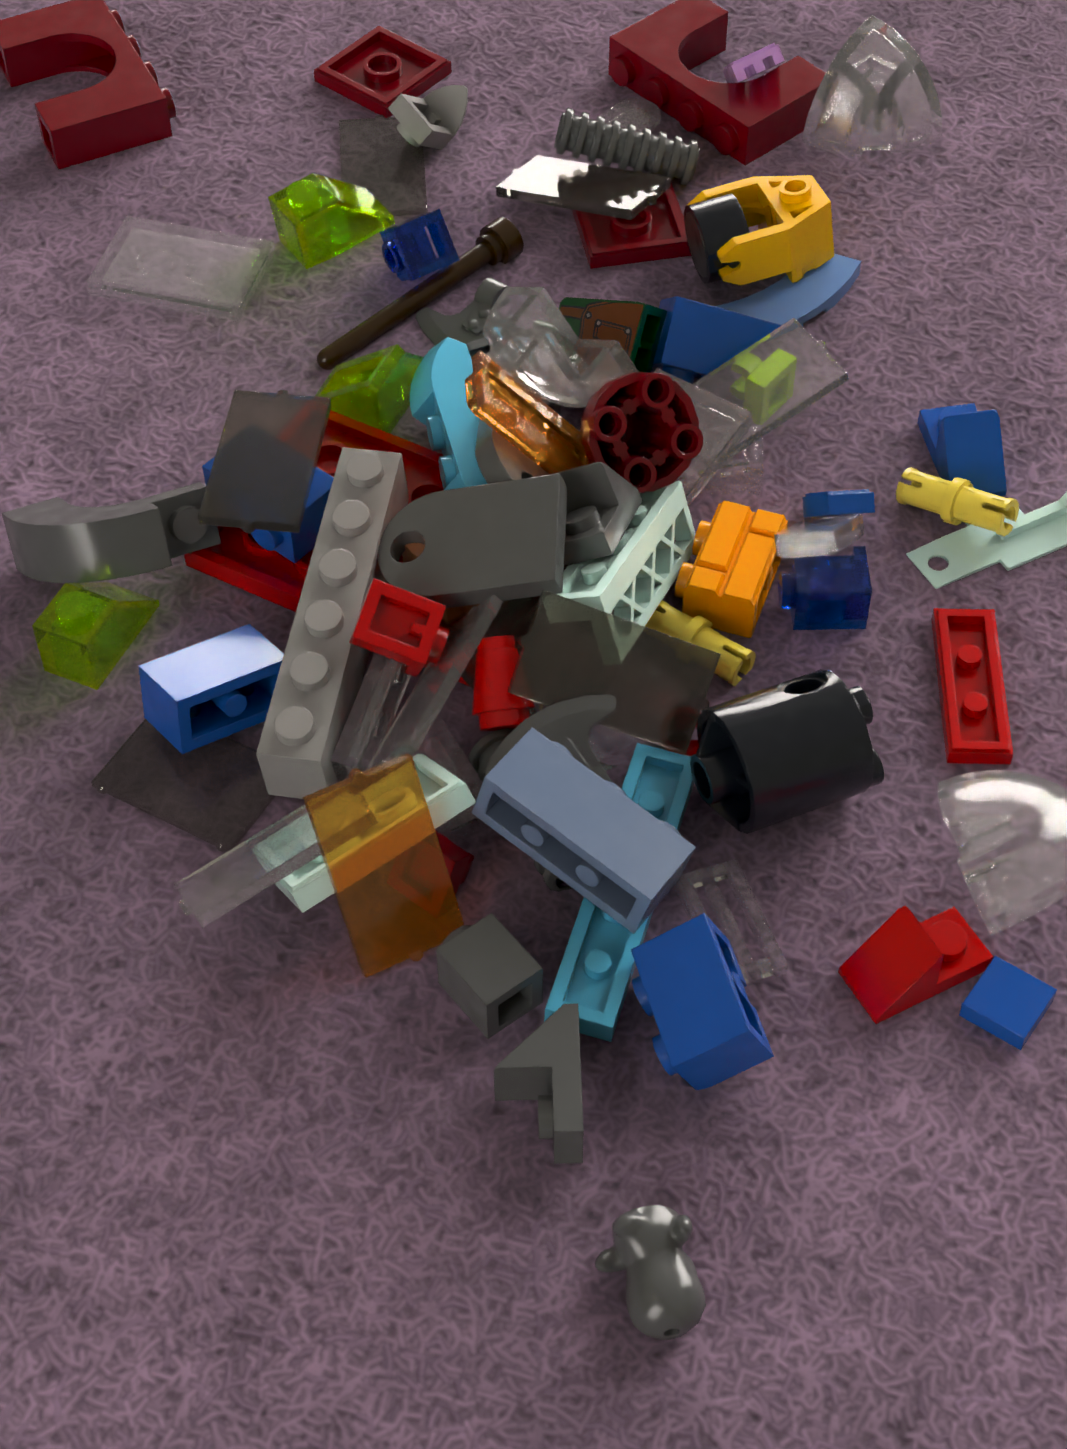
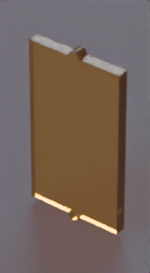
M406 753L364 772L354 768L350 771L349 778L303 797L361 973L366 978L409 958L413 961L421 960L423 952L442 944L451 932L464 925L411 755Z

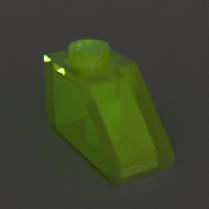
M311 173L293 182L291 185L268 197L281 243L306 269L336 257L395 224L394 216L366 188Z
M108 582L65 583L32 625L44 671L98 690L160 606L159 600Z

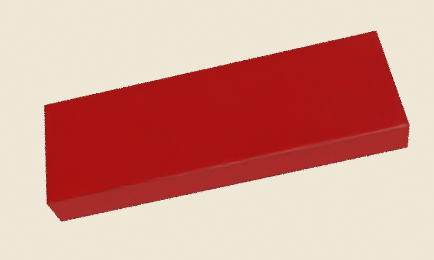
M934 608L931 621L946 762L1011 765L1013 747L995 609Z

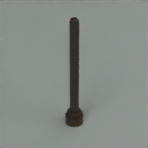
M498 217L480 230L479 237L476 239V246L322 349L317 355L318 365L325 370L334 369L487 263L490 265H496L498 262L506 264L523 252L524 243L519 230L510 220L504 217Z

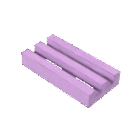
M772 43L724 67L723 73L728 83H739L785 60L779 45Z

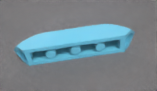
M446 337L423 357L414 373L410 387V409L412 416L426 425L432 451L442 450L443 456L438 458L444 490L488 484L480 471L475 455L483 392L467 345L450 337Z

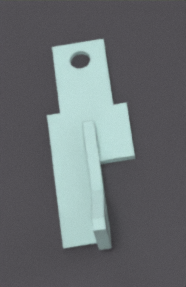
M1067 492L1058 501L1027 514H1024L1019 509L1016 522L1005 518L1004 522L1013 526L1012 531L1006 536L996 534V532L965 523L967 527L938 538L906 553V555L935 589L997 563H1001L1007 571L1067 546ZM933 557H941L948 562V567L944 570L936 571L929 567L928 561Z

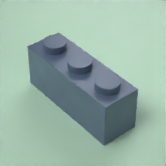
M533 727L484 777L476 803L471 812L633 934L678 882L696 848L683 838L674 826L654 817L628 798L618 785L602 779L576 760L566 747L558 742L550 741Z

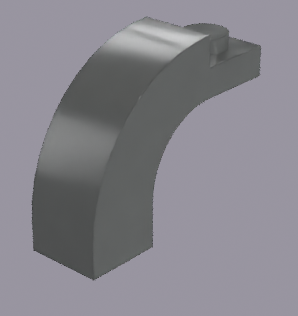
M202 482L116 505L79 507L67 503L60 497H55L2 513L16 569L28 578L43 582L84 583L139 575L173 566L171 558L221 544L209 488Z

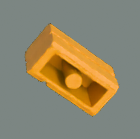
M725 500L721 504L719 503L712 521L701 520L698 525L692 548V554L697 556L694 564L683 562L679 570L675 586V597L683 599L682 612L693 618L698 615L712 622V629L715 628L727 633L752 638L784 555L788 520H786L785 516L761 509L752 512L749 506Z

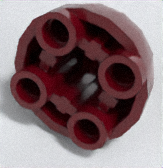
M632 372L608 381L589 399L581 418L580 441L587 461L590 464L595 462L605 463L636 487L640 493L654 492L674 483L689 467L691 460L700 453L703 447V434L699 429V419L692 399L676 381L663 373Z

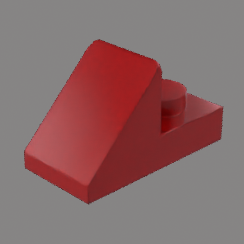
M905 905L899 908L839 967L838 973L874 1023L877 1024L984 972L994 957L955 906L925 921L919 922Z

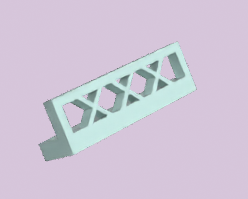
M675 481L654 492L640 493L643 501L613 555L568 565L563 572V592L546 595L542 600L548 623L589 620L603 665L620 664L678 577L683 562H687L692 555L696 533L681 481ZM613 609H614V620H613V617H612V614H611V612H612Z

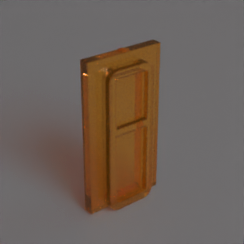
M479 350L472 357L473 373L465 379L467 405L477 417L549 474L590 464L587 461L580 441L581 432L484 352Z

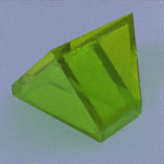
M396 344L338 364L310 403L391 433L410 406L411 382L418 365L424 357L407 353Z

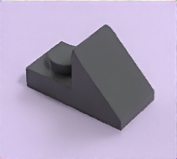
M595 462L558 472L567 486L564 566L613 555L643 501L639 490L602 462Z
M578 1003L563 1004L507 1055L494 1070L495 1101L538 1100L539 1139H553L554 1164L583 1163L584 1128Z

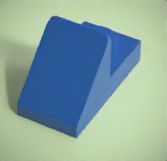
M970 403L919 411L917 424L940 478L949 481L957 477L971 481L970 483L973 484L975 489L998 496L1006 495L1007 487L1001 427L997 410L977 411L975 404Z

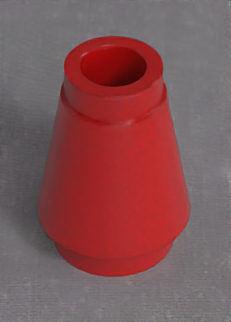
M503 635L476 640L477 653L472 716H478L480 731H496L505 728L515 729L525 719L530 717V710L536 709L520 655L515 645V636Z

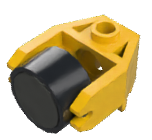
M812 175L749 177L703 190L684 209L685 233L690 254L700 279L705 284L723 280L724 282L742 286L784 273L787 274L792 283L801 280L807 271L820 267L834 257L831 201ZM758 225L757 231L749 233L748 227Z

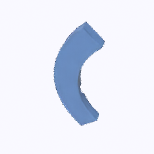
M834 254L833 258L820 267L807 271L798 282L792 283L789 277L785 275L782 279L764 290L715 307L780 324L779 335L765 344L767 345L801 330L803 323L822 311L827 312L834 307L849 291L859 276L861 261Z

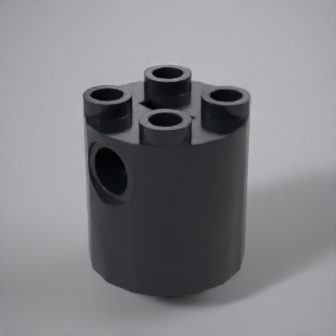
M820 669L704 709L698 717L697 738L699 747L696 754L692 755L690 761L691 773L700 796L734 828L749 834L865 792L869 787L882 783L884 780L883 765L877 752L872 748L866 726L873 720V710L869 698L860 686L848 689L843 680L831 670Z

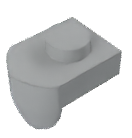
M464 85L444 86L432 91L424 98L401 93L388 109L400 122L396 126L397 130L411 145L443 149L456 135L463 123L467 110L468 88Z

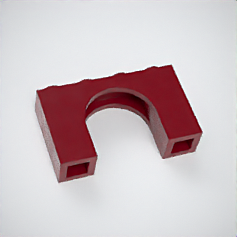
M71 0L0 20V68L11 87L66 72L85 71L106 76L104 80L89 88L34 103L42 142L58 170L172 136L170 119L176 117L172 96L167 88L160 89L151 62L142 61L135 37L133 35L126 36L118 11L116 9L110 11L104 0Z
M677 0L610 36L608 67L609 75L616 84L628 87L643 97L649 106L654 109H661L679 121L685 130L689 132L694 131L712 143L721 154L730 155L745 166L830 116L834 77L800 56L794 57L759 78L746 82H714L691 73L689 70L726 50L728 11L710 0Z

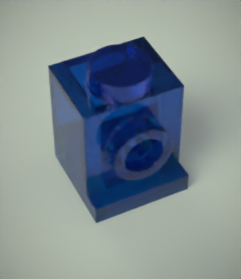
M440 209L415 216L380 231L384 242L382 244V255L385 263L393 273L397 274L401 281L416 280L460 260ZM426 226L438 255H435L424 228Z
M853 546L852 555L794 556L792 572H780L778 581L780 609H791L793 630L866 629L872 587L865 546Z

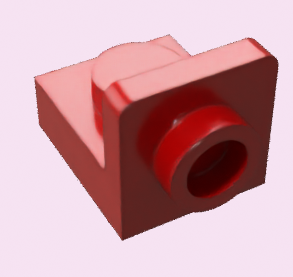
M373 578L349 643L406 664L404 673L417 677L426 665V662L436 665L441 657L450 630L440 626L446 605Z

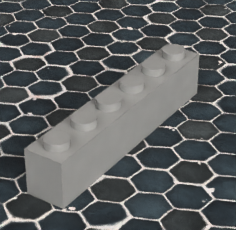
M342 447L256 752L268 795L323 802L332 801L370 653L369 650L353 645L349 641L373 578L388 583L381 572L378 561L381 537L393 517L408 505L409 502L402 453Z

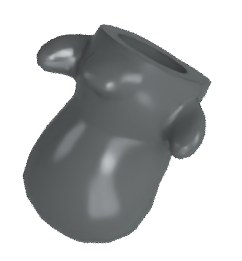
M660 1205L643 1206L620 1215L612 1224L614 1245L599 1254L595 1261V1267L602 1272L626 1270L627 1310L633 1326L648 1337L661 1340H670L683 1336L699 1323L706 1307L704 1289L698 1278L696 1268L692 1259L682 1250V1246L690 1239L693 1232L692 1221L688 1216L679 1215L675 1210Z

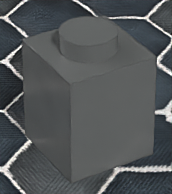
M492 913L472 926L463 925L455 929L446 937L442 945L436 948L438 983L487 1039L543 1003V968Z

